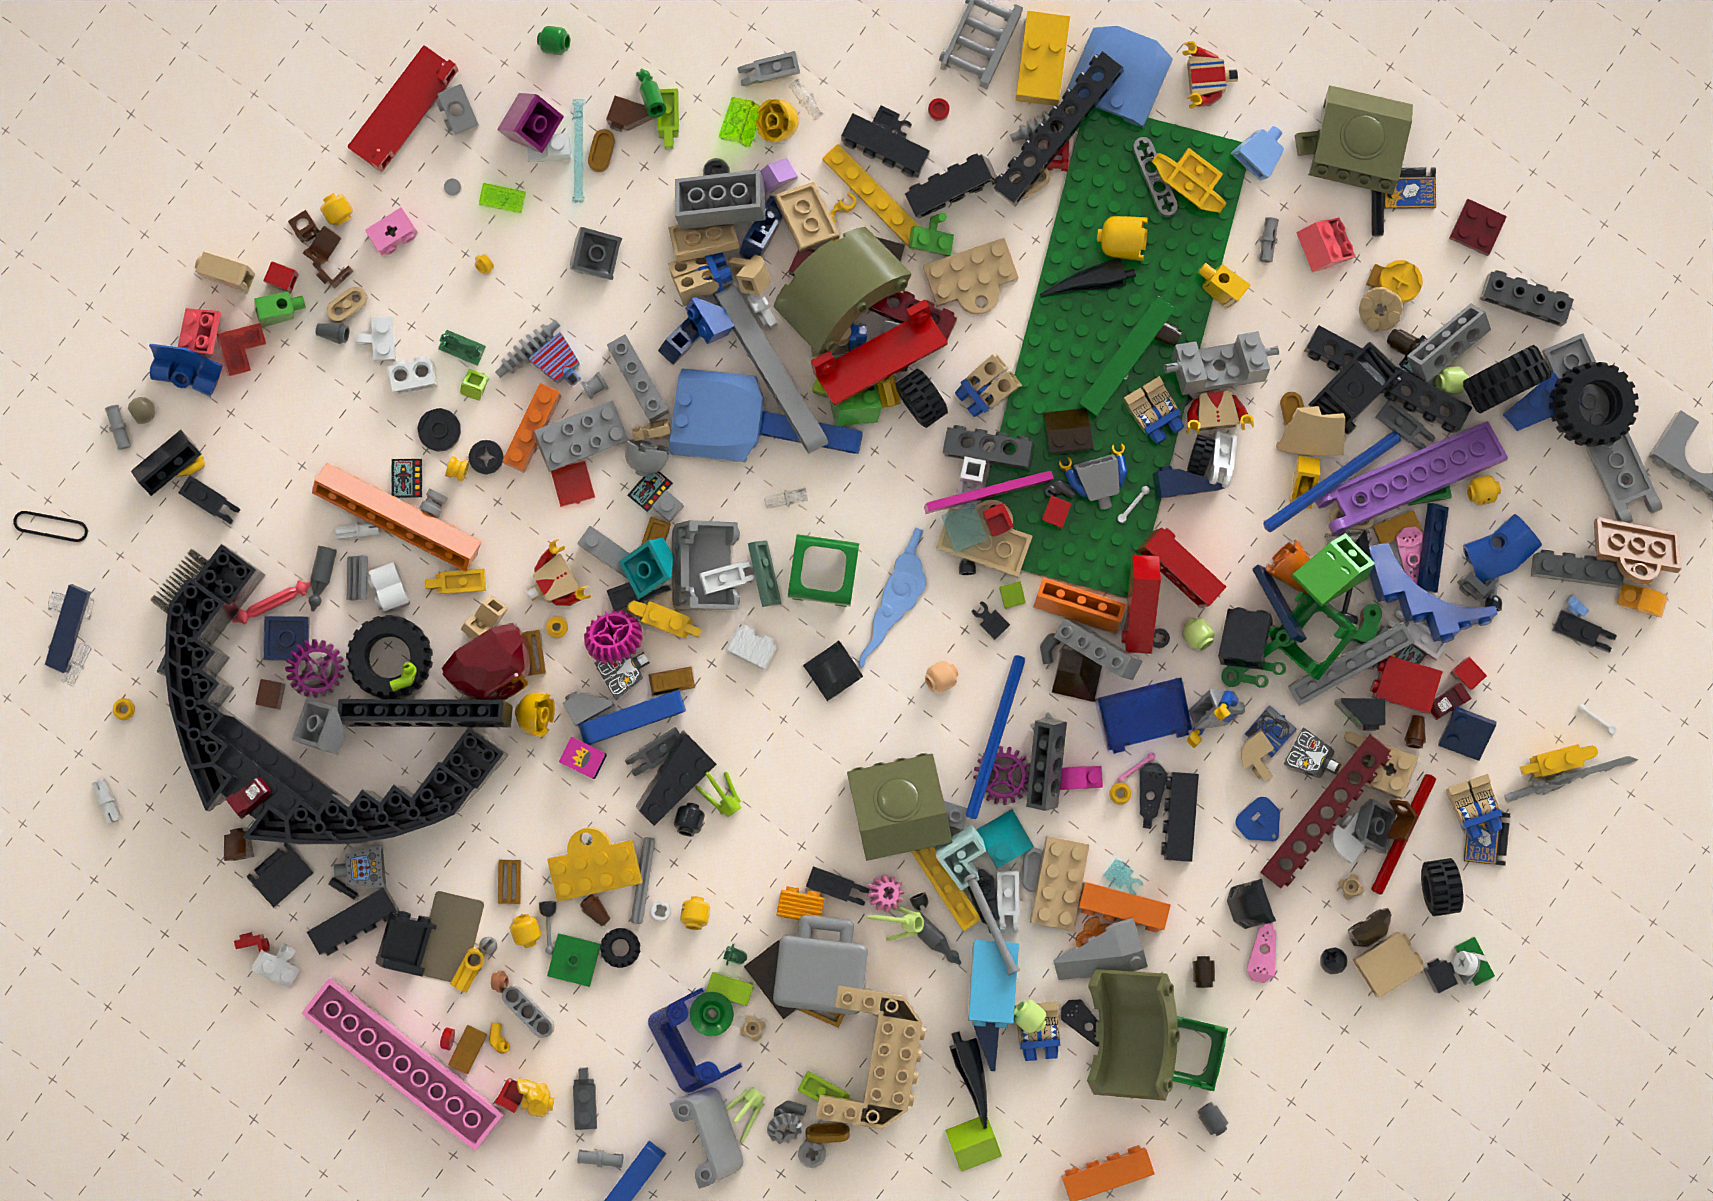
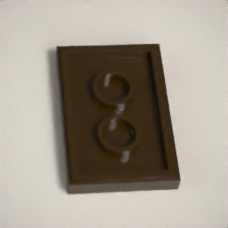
M778 940L746 964L744 968L780 1016L785 1019L797 1008L782 1007L776 1005L773 1001L780 944Z

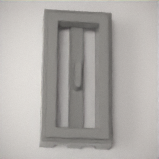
M368 556L347 557L346 600L367 599Z

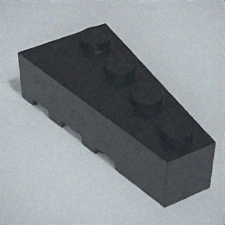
M976 153L966 158L967 162L961 165L956 163L948 167L947 172L941 175L936 173L930 176L928 182L922 185L917 183L909 187V191L904 194L915 217L920 219L946 207L945 202L947 201L950 203L958 202L966 196L965 193L967 192L969 194L980 192L985 187V184L989 182L995 185L994 181L997 175L990 160L982 154L978 155Z
M682 730L677 742L669 751V755L659 767L654 779L649 783L636 804V808L655 826L706 776V772H710L717 764Z

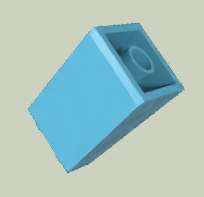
M974 940L968 1021H973V1026H986V1023H995L996 1028H1008V1024L1012 1025L1014 1021L1017 972L1011 975L1007 974L1006 971L1008 969L995 941ZM1005 942L1015 965L1018 966L1019 943Z

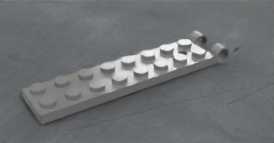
M1583 333L1542 351L1551 372H1554L1559 379L1563 378L1562 374L1573 369V367L1591 362L1597 363ZM1588 384L1579 395V401L1582 404L1579 406V410L1586 421L1593 425H1599L1608 416L1609 400L1603 389L1595 384ZM1629 432L1626 435H1621V439L1610 442V444L1587 447L1585 445L1614 508L1617 521L1633 522L1626 503L1642 496L1651 514L1662 510V503L1657 496ZM1623 476L1629 479L1628 484L1621 482Z

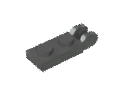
M1391 400L1386 402L1375 417L1419 450L1426 448V445L1415 438L1418 433L1431 442L1436 438L1423 427L1422 423Z
M676 727L640 748L638 752L625 760L627 765L633 764L642 757L646 761V763L641 764L632 771L634 776L643 773L649 768L652 769L665 761L669 751L680 736Z

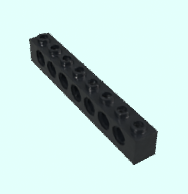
M1102 51L1100 55L1096 54L1091 59L1089 69L1086 72L1082 71L1075 80L1077 84L1073 89H1067L1062 96L1063 101L1059 106L1055 105L1048 114L1049 119L1045 124L1041 122L1038 125L1033 139H1028L1023 144L1021 154L1018 157L1014 156L1008 163L1007 167L1009 169L1005 174L1001 173L995 179L994 190L1013 206H1017L1124 72L1123 66ZM1097 72L1104 75L1101 81H1094L1092 76ZM1081 90H1089L1090 95L1087 98L1083 99L1078 96ZM1073 106L1077 109L1076 113L1071 116L1066 115V108ZM1056 123L1063 125V129L1058 133L1051 130L1052 126ZM1042 140L1048 141V148L1044 150L1039 149V142ZM1029 157L1036 159L1035 164L1031 167L1024 165L1025 160ZM1015 174L1022 176V180L1017 184L1011 182V177Z
M1318 325L1304 352L1308 353L1307 356L1314 361L1321 360L1327 363L1326 366L1329 369L1338 372V370L1341 371L1347 365L1344 363L1343 357L1349 355L1354 358L1362 348ZM1324 346H1332L1334 348V355L1326 354ZM1399 368L1403 372L1400 376L1403 380L1395 388L1392 386L1386 388L1382 392L1384 398L1392 402L1398 401L1404 404L1403 408L1414 413L1417 411L1423 414L1422 418L1431 423H1434V421L1442 425L1441 428L1447 432L1457 433L1460 431L1472 406ZM1402 386H1407L1410 388V396H1405L1402 394ZM1421 396H1426L1429 398V406H1424L1421 404ZM1441 406L1448 408V417L1440 414Z
M339 699L337 710L342 724L347 727L511 728L513 706L505 700Z

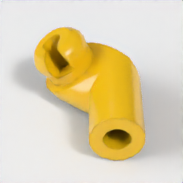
M200 455L175 477L191 475L203 469L205 466L204 457Z
M491 1022L490 1045L500 1054L507 1053L510 1050V1044L501 1036L502 1024Z

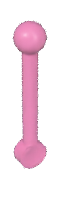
M1149 753L1147 758L1116 780L1121 782L1147 762L1154 761L1155 754Z

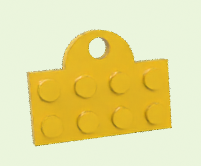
M585 827L575 832L567 845L568 854L547 859L557 902L642 883L633 840L611 844L607 834L595 827ZM583 833H589L592 836L591 844L588 845L582 841Z

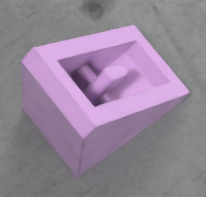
M788 158L769 163L760 170L765 182V196L798 177Z

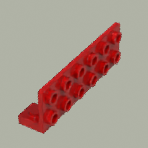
M423 45L348 144V149L382 173L435 103V100L438 99L437 94L444 91L459 71L457 65L450 59L446 61L430 48Z
M925 299L906 309L907 321L835 360L830 351L811 360L813 373L833 405L849 399L948 345L946 338L931 317L930 307Z

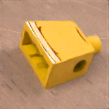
M1205 262L1198 271L1206 279L1202 288L1226 310L1237 303L1251 286L1224 265L1214 269Z

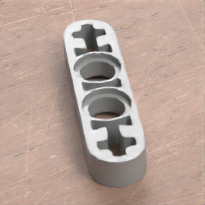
M1140 137L1133 145L1134 156L1158 213L1166 218L1171 217L1177 210V201L1171 187L1161 179L1158 169L1154 173L1146 171L1145 164L1152 162L1157 153L1150 139ZM1140 143L1148 146L1146 149L1147 156L1152 154L1153 157H1148L1143 161L1141 160V158H1144L1145 155L1142 150L1138 151L1137 149L1139 148ZM1155 182H1162L1165 185V190L1158 193L1153 189V184ZM1166 194H1169V196H1166L1165 199L1168 205H1173L1170 209L1171 212H1168L1167 209L1163 210V198L1160 200H1158L1157 198H1161Z

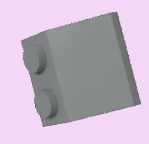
M306 699L292 740L338 755L343 744L345 732L337 707Z

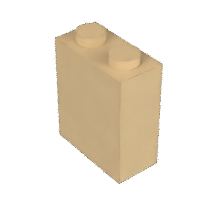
M1395 932L1352 959L1375 997H1382L1424 970L1421 966L1423 960L1417 952H1412L1409 947L1411 942L1405 933Z

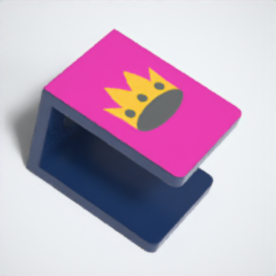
M571 737L559 763L592 779H596L607 754Z

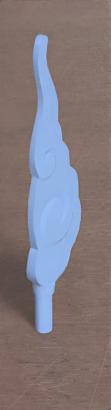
M915 528L908 547L896 559L894 572L886 583L881 606L876 611L873 619L872 640L860 657L859 666L861 668L864 667L867 656L883 641L887 631L891 629L895 622L902 618L905 611L914 607L917 598L925 589L926 577L923 572L922 562L915 555V550L923 533V530Z

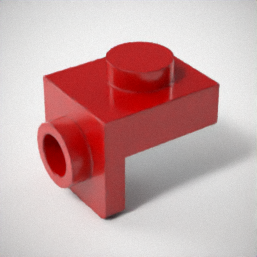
M252 932L239 935L240 939L234 941L235 949L258 945L259 953L261 950L270 951L269 940L264 938V934L253 936Z

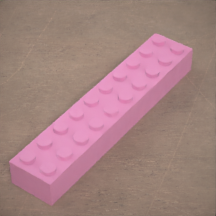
M329 978L301 1013L474 1151L482 1145L505 1115L502 1110L336 979Z

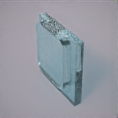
M974 503L941 515L955 552L988 540Z

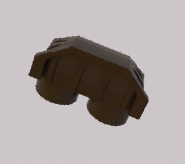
M1388 908L1376 910L1367 916L1365 921H1360L1348 929L1349 939L1353 946L1369 947L1387 935L1392 916Z

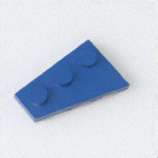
M1554 372L1551 373V378L1538 384L1503 414L1516 431L1551 418L1554 415L1553 409H1549V403L1553 402L1554 399L1550 397L1551 391L1557 388L1554 384L1559 379Z

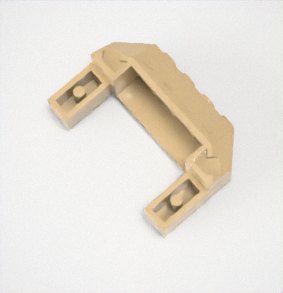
M839 985L835 1003L836 1008L878 1015L869 1075L863 1102L820 1094L816 1118L882 1130L906 1113L908 1106L913 1107L915 1093H911L912 1084H917L919 1071H915L916 1062L921 1061L922 1049H918L919 1041L924 1040L926 1027H922L923 1022L904 995Z

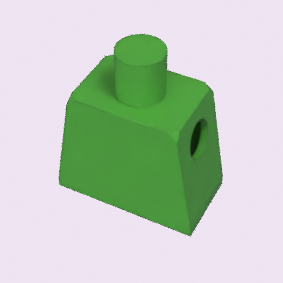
M289 292L254 298L260 328L294 319V311L306 308L303 296L290 298ZM279 306H285L286 308L280 309V308H278V307H279Z

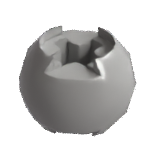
M807 1140L802 1143L798 1150L800 1162L809 1168L820 1166L826 1157V1150L822 1143H812ZM809 1148L818 1151L814 1160H811L810 1156H806Z

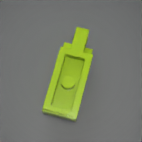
M678 88L660 89L666 105V112L662 116L657 117V131L659 138H664L665 150L674 149L673 138L679 137Z
M807 1071L797 1089L819 1102L820 1094L849 1099L851 1096L845 1090L810 1071Z

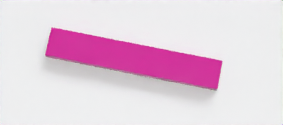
M1052 471L1023 477L927 502L924 505L925 514L1048 483L1054 478Z

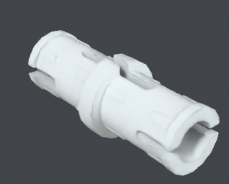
M105 778L91 783L98 798V807L101 806L107 824L120 820L121 818L113 802L115 798L111 796Z

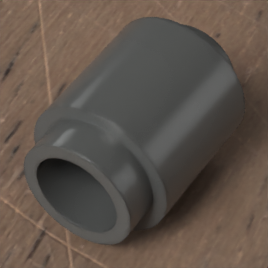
M1209 1102L1197 1111L1200 1115L1198 1118L1210 1135L1216 1134V1136H1219L1227 1130L1226 1125L1229 1122L1217 1105L1214 1106L1212 1102Z

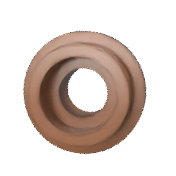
M498 971L491 976V988L498 993H503L509 985V977L505 971Z

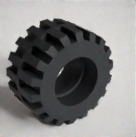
M915 369L895 383L900 398L921 426L927 428L948 413L947 405L939 391L920 369Z
M1447 858L1424 862L1421 869V884L1424 900L1431 915L1441 916L1460 913L1464 903L1463 885L1459 869L1454 860Z

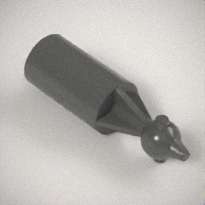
M318 546L310 577L313 595L308 600L312 612L321 605L320 595L330 583L337 554L336 549Z
M921 913L924 919V927L921 932H917V936L931 950L946 954L948 962L960 965L962 962L959 958V953L955 950H950L945 935Z

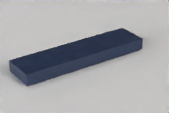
M1434 503L1427 504L1417 585L1427 592L1438 593L1449 507Z
M1259 564L1252 568V571L1290 639L1302 643L1307 638L1275 580L1265 570L1266 567Z
M74 584L68 585L44 665L62 673L67 672L91 594L90 591Z

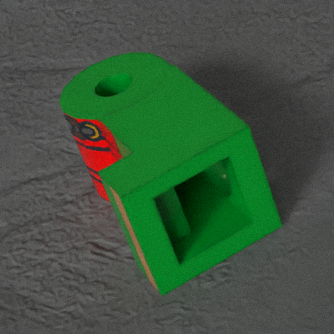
M1369 604L1361 610L1359 631L1351 641L1364 644L1375 637L1382 617V610L1378 605Z

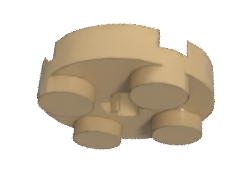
M1376 287L1369 290L1361 299L1359 306V315L1363 323L1370 330L1377 331L1393 328L1400 321L1403 312V302L1400 296L1385 287ZM1378 304H1383L1382 307L1386 306L1387 310L1384 311V314L1376 312L1375 309H1377Z

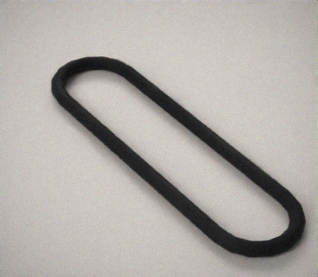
M20 511L13 519L15 528L25 533L72 542H81L88 534L87 526L78 520L31 511ZM21 514H29L76 523L84 527L85 533L82 538L74 539L22 529L17 525V518Z

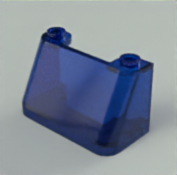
M1182 677L1094 700L1107 751L1112 750L1113 754L1126 751V746L1176 734L1177 738L1188 736L1189 731L1193 730Z

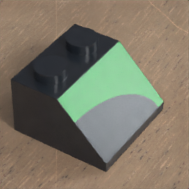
M1340 698L1335 700V705L1356 727H1363V731L1379 730L1380 726L1386 725L1385 698Z

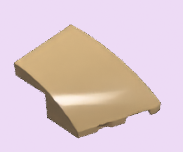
M1319 406L1297 408L1291 422L1285 428L1283 437L1280 442L1276 443L1277 450L1314 456L1344 455V413L1322 415Z

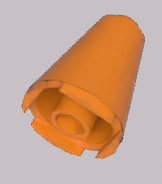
M1295 539L1293 545L1288 542L1272 557L1274 560L1273 564L1270 565L1268 563L1265 570L1298 592L1303 591L1307 594L1305 589L1292 577L1293 573L1310 560L1300 542Z

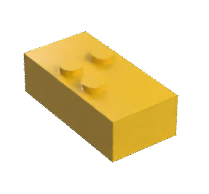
M1027 11L1015 101L1058 106L1070 16Z

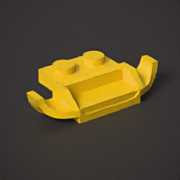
M1190 148L1185 151L1177 163L1161 153H1157L1152 160L1163 182L1195 204L1198 209L1214 211L1220 214L1226 206L1225 200L1212 190L1223 173Z

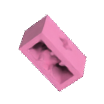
M402 207L365 230L381 256L393 253L397 249L396 246L403 242L406 244L415 238V234L418 233ZM392 229L393 231H395L396 236L392 237L389 232Z

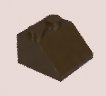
M1086 408L1043 413L1048 456L1092 451V433Z

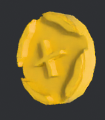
M1396 260L1387 264L1379 277V287H1385L1392 292H1396L1403 303L1413 300L1419 294L1423 285L1422 274L1418 267L1405 260Z

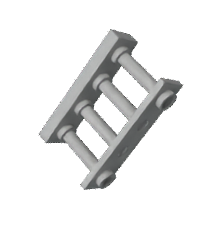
M966 0L965 3L968 6L948 49L942 50L938 61L941 62L940 69L945 70L947 63H950L977 75L981 79L979 86L988 89L1022 15L1023 7L1015 4L1013 10H1006L986 0ZM974 5L1005 18L1004 21L1007 22L1005 28L997 29L970 17L969 15ZM965 24L996 37L995 40L998 41L996 48L991 47L990 49L961 36ZM956 44L986 56V59L990 60L987 67H978L952 55Z

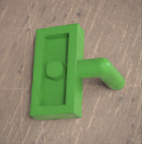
M940 213L932 216L929 222V229L918 226L911 227L909 248L947 257L951 256L954 234L937 231L938 223L944 222L947 219L946 214Z

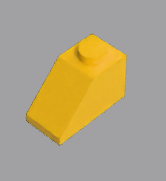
M1298 456L1290 503L1318 484L1320 459Z

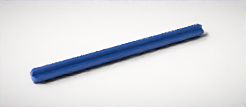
M1392 431L1263 522L1264 529L1272 532L1398 444L1401 441L1400 435Z
M1015 655L1011 664L966 811V817L970 819H977L1025 664L1023 656Z

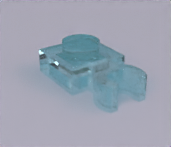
M1117 858L1102 875L1119 889L1125 884L1128 892L1136 895V892L1132 889L1133 883L1136 882L1143 886V882L1140 879L1130 877L1134 871Z

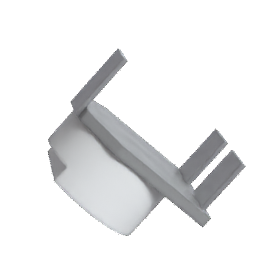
M1460 951L1456 954L1453 968L1464 985H1474L1471 979L1479 971L1480 960L1488 962L1484 955Z

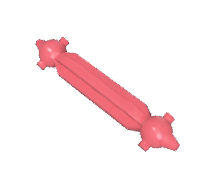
M299 580L295 587H289L257 602L246 611L239 609L232 622H240L245 625L249 617H257L294 599L298 594L305 596L308 589L312 586L311 582L305 583Z

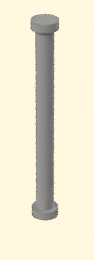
M976 873L970 874L964 878L965 883L968 882L1006 964L1007 974H1014L1020 971V968L1013 961L976 880Z

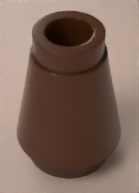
M1412 715L1404 738L1407 747L1423 748V744L1426 743L1425 717Z
M590 894L579 904L582 908L581 911L601 927L611 919L598 896L595 897L593 894Z

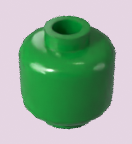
M546 26L538 33L537 44L540 45L543 53L562 55L570 47L571 38L565 28Z

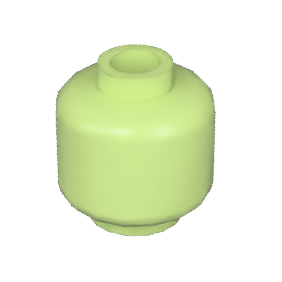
M1460 366L1446 367L1435 376V387L1449 395L1461 394L1465 391L1463 381L1469 378L1468 374Z
M1191 618L1184 624L1185 628L1182 636L1193 650H1205L1214 642L1215 633L1205 619Z
M1032 1000L1021 1001L1015 1007L1014 1022L1026 1033L1039 1032L1045 1027L1046 1012L1036 1002Z

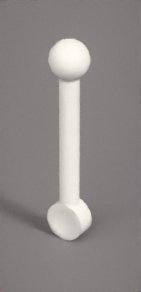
M1143 486L1141 489L1142 492L1137 496V498L1132 502V504L1127 508V510L1123 514H1120L1118 516V521L1120 523H1124L1126 521V516L1131 512V510L1136 506V504L1141 500V498L1145 494H1148L1150 492V488L1148 486Z
M1584 704L1578 706L1579 712H1584L1607 728L1608 733L1615 734L1617 732L1616 726L1609 725L1587 710Z

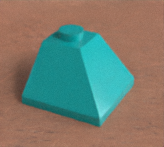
M664 538L648 540L619 561L638 600L672 577L673 555Z
M1013 809L976 830L984 840L986 852L996 869L1034 847Z

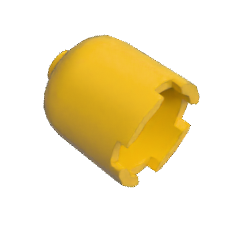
M1111 216L1104 222L1103 229H1098L1097 242H1101L1103 252L1109 257L1144 261V255H1141V250H1146L1148 229L1143 228V225L1148 223V218Z

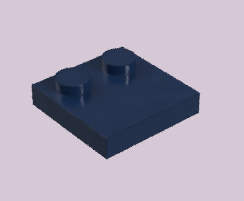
M265 616L264 660L286 661L287 658L293 659L294 657L290 654V651L292 650L297 653L299 651L296 648L297 644L304 648V641L307 640L309 642L310 617Z
M1455 706L1439 739L1438 746L1480 761L1495 730L1497 721Z

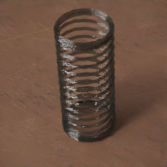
M191 548L187 554L201 566L186 556L184 558L198 570L183 560L181 562L195 574L181 564H178V566L195 579L208 560ZM175 568L176 571H178L182 576L188 579V575L180 571L178 568ZM172 571L173 575H175L179 580L185 583V579H183L182 577H180ZM168 575L169 578H171L175 583L182 587V583L177 581L172 576ZM165 579L166 582H168L172 587L179 591V587L174 585L168 579ZM162 583L163 586H165L174 595H176V591L167 586L165 583ZM159 587V589H161L165 594H167L171 599H173L174 596L164 590L162 587ZM156 591V593H158L168 603H170L171 600L161 594L159 591ZM153 595L150 600L168 614L169 604Z

